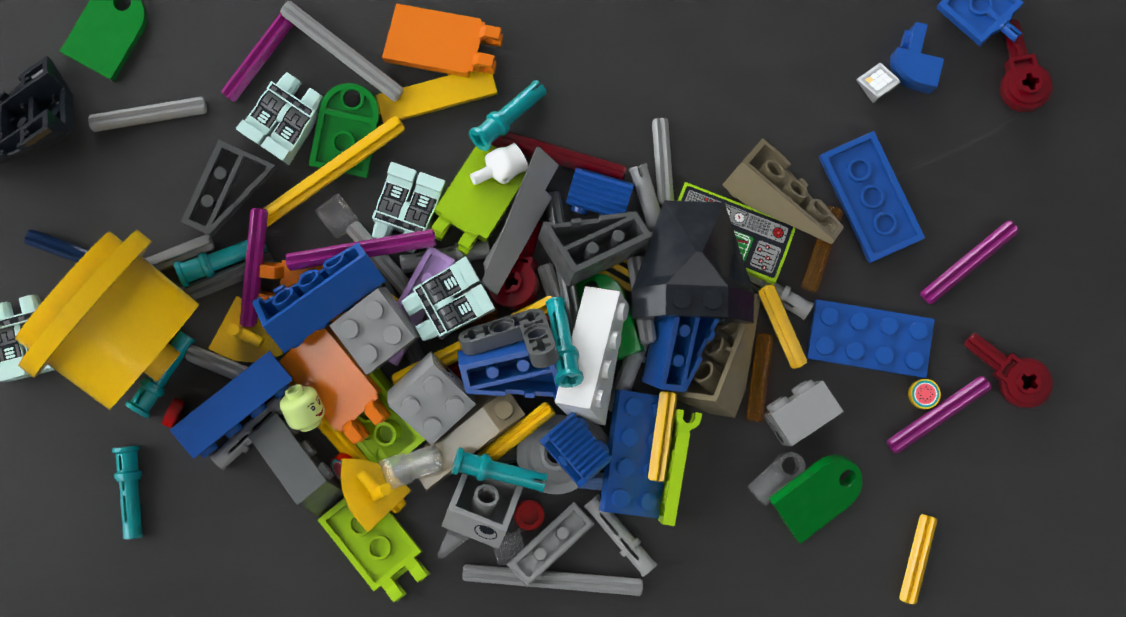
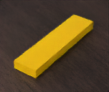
M473 71L470 73L469 78L448 75L403 87L404 92L397 101H392L383 93L377 94L376 98L384 124L394 116H397L402 121L498 95L493 74Z

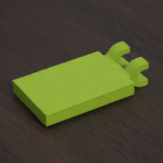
M491 145L488 151H482L475 146L434 210V213L439 216L432 226L436 239L442 241L451 225L465 233L458 242L457 251L465 256H468L477 239L485 243L487 242L517 195L526 171H524L506 184H501L492 177L474 185L470 174L486 167L485 156L497 149L493 145Z
M675 410L667 475L663 484L659 518L657 519L661 524L675 526L690 431L700 424L702 413H691V419L686 423L683 420L684 410Z
M345 498L318 519L319 523L371 589L377 591L382 586L393 602L399 601L407 594L396 581L406 571L411 573L417 583L430 575V572L416 558L423 551L391 511L369 532L362 527L351 513Z

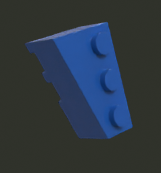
M664 317L662 321L654 320L657 338L654 343L649 344L642 382L659 389L686 392L703 359L700 356L708 341H712L716 334L714 329L719 319Z
M524 340L476 355H466L462 350L458 351L459 369L466 394L495 396L520 394L524 395L525 398L549 396L556 399L559 387L555 382V376L557 375L556 364L545 368L534 367Z

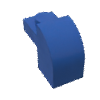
M915 22L909 30L904 31L900 47H897L891 54L890 67L892 73L901 81V85L911 90L930 94L938 87L944 59L921 53L928 25Z

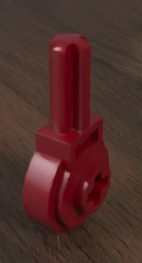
M1011 19L1010 23L1022 32L1020 22ZM1004 34L1009 59L1004 64L1006 73L1000 83V95L1004 103L1015 111L1030 113L1038 110L1050 98L1053 90L1052 79L1049 73L1042 66L1038 65L1036 55H1028L1023 34L1014 43Z
M538 221L499 293L494 294L489 290L493 300L506 310L523 309L531 304L538 294L539 280L535 273L538 263L534 260L533 254L542 228L541 221Z
M977 333L971 334L965 341L964 346L995 370L992 376L999 381L1001 394L1009 404L1017 408L1028 409L1039 406L1048 399L1052 392L1053 379L1050 371L1043 363L1030 358L1020 359L1013 353L1005 356ZM1028 377L1030 379L1028 383L1030 388L1024 389L1022 387L1024 385L1022 379Z

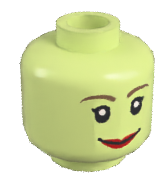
M300 384L293 385L285 391V396L280 401V410L287 424L292 429L307 432L321 424L325 414V407L313 387H302Z

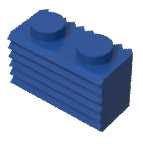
M577 167L566 204L572 205V211L588 215L589 211L600 213V215L625 213L634 184Z
M572 412L539 441L580 488L613 458L609 455L607 445L599 439L596 440V437L592 436V433L588 431V423L582 417L576 416Z

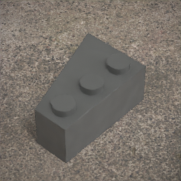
M218 140L181 219V223L213 237L277 170L276 166Z
M637 211L600 215L597 219L581 220V218L571 219V222L553 224V221L543 222L538 239L569 288L630 257L644 252L652 235Z
M276 413L248 437L297 506L320 517L344 497L342 486L334 478L330 468L316 456L317 451L307 439L303 440L299 435L300 430L292 429L287 424L285 418Z

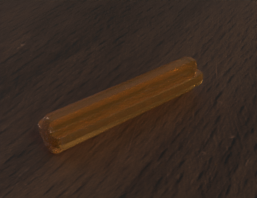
M830 206L828 209L841 222L843 210ZM817 238L801 285L803 289L809 292H816L818 290L833 243L830 244Z
M759 333L756 338L746 418L749 421H763L774 340L771 334Z

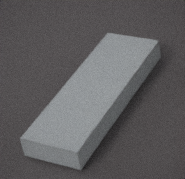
M573 502L506 565L528 587L582 537L594 523Z

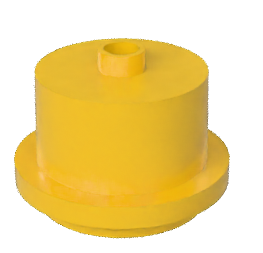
M138 229L124 242L109 231L74 265L20 329L15 340L26 347L28 351L18 366L35 378L49 365L110 410L143 372L157 382L181 353L171 346L169 341L197 309L199 303L142 257L153 241Z

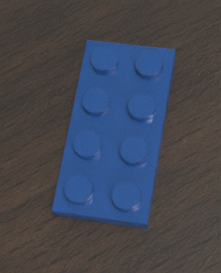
M874 131L827 151L818 157L869 264L925 238Z
M816 299L814 300L806 358L926 378L935 319Z
M615 389L608 440L609 455L612 456L613 460L604 469L599 511L659 518L663 482L648 479L659 400L658 395Z

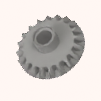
M555 415L517 446L518 467L547 473V481H534L545 483L543 492L548 494H565L578 488L576 483L558 463H552L548 459V451L539 441L567 417L565 415Z

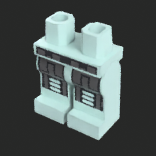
M286 72L277 84L272 81L266 88L267 90L259 98L257 105L245 121L242 119L236 130L290 165L315 123H317V112L324 97L309 88L303 98L299 100L293 95L302 83Z
M391 162L387 171L388 176L372 216L375 223L372 233L373 239L391 236L393 230L403 234L429 230L436 215L434 213L435 207L447 189L445 180L422 172L418 175L414 169ZM411 250L407 252L414 253L416 250Z
M466 256L439 274L414 287V292L401 301L409 316L423 309L426 311L429 319L415 326L423 341L437 336L443 338L451 332L496 310L483 285H478L481 281ZM474 287L473 289H471V291H469V292L463 294L462 296H460V297H458V298H455L456 296L460 295L461 293H463V292L469 290L470 288Z
M33 294L19 298L22 313L17 315L13 314L11 302L0 303V382H12L31 377V375L18 366L28 349L15 340V337L41 304L38 295ZM47 365L39 374L54 371V369Z

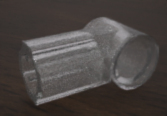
M432 445L408 454L404 452L380 460L379 464L385 482L392 489L414 482V479L443 470V457L436 445Z
M782 452L777 455L774 461L747 485V488L766 506L770 502L768 498L805 471V461L798 453ZM787 457H792L796 462V469L791 474L785 473L782 468L783 461Z

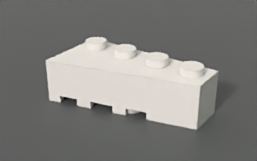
M585 286L572 334V343L579 351L578 367L582 371L584 379L581 384L574 387H558L555 403L567 416L573 412L576 416L582 417L586 422L604 426L606 424L618 350L621 344L623 322L627 319L629 305L620 291Z

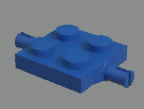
M942 0L937 6L939 12L980 47L992 35L1000 31L1012 40L1013 43L1022 35V32L1010 23L1011 17L1022 8L1024 3L1022 0Z

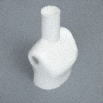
M513 143L488 153L485 156L486 167L470 174V178L474 185L492 177L499 183L506 184L516 175L527 171L528 163L520 148Z

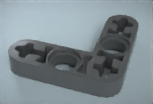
M529 309L468 328L461 332L458 338L462 351L466 355L480 354L524 340L534 367H549L559 359L554 337L545 313L541 309Z

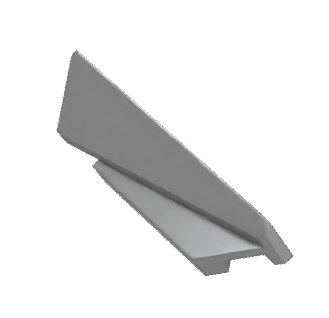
M540 147L535 149L506 223L483 262L485 274L482 284L494 294L499 293L552 198L545 189L559 165Z

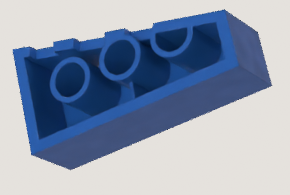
M357 243L324 261L323 269L319 271L308 270L300 275V279L296 284L288 288L283 284L274 289V296L265 301L262 297H259L252 301V304L263 328L285 353L289 349L301 345L305 338L316 330L325 328L330 323V320L340 313L349 311L358 300L371 294L386 280L362 246Z
M268 351L173 426L170 431L193 459L199 455L204 459L218 448L215 443L224 435L228 439L243 428L240 422L250 415L252 419L256 418L268 408L264 403L272 396H275L277 400L281 398L285 391L291 387L289 383L294 379L271 351Z

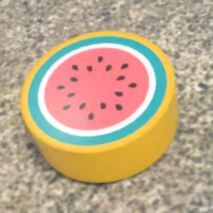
M920 379L913 382L908 390V398L911 404L919 409H930L936 406L941 396L938 385L929 379Z

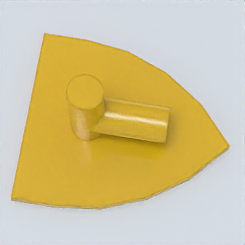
M236 296L208 349L234 361L251 363L256 362L268 351H271L275 357L283 355L284 353L263 328L259 317L255 327L240 325L242 298Z
M364 459L341 460L340 480L343 496L356 520L369 532L411 490L391 470L376 462Z

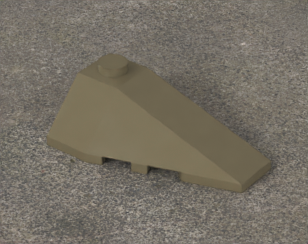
M762 138L722 186L734 198L739 199L745 205L832 244L843 230V225L822 200L812 198L806 189L809 185L803 178L796 179L788 169L791 163L786 157Z
M754 294L753 324L722 323V319H719L714 329L716 334L713 340L708 341L700 356L703 359L686 392L670 390V392L677 394V400L709 414L735 418L746 390L761 301L758 294Z
M474 394L476 405L433 445L428 442L410 464V467L427 491L451 475L458 447H462L465 452L477 455L526 416L511 394H505V396Z

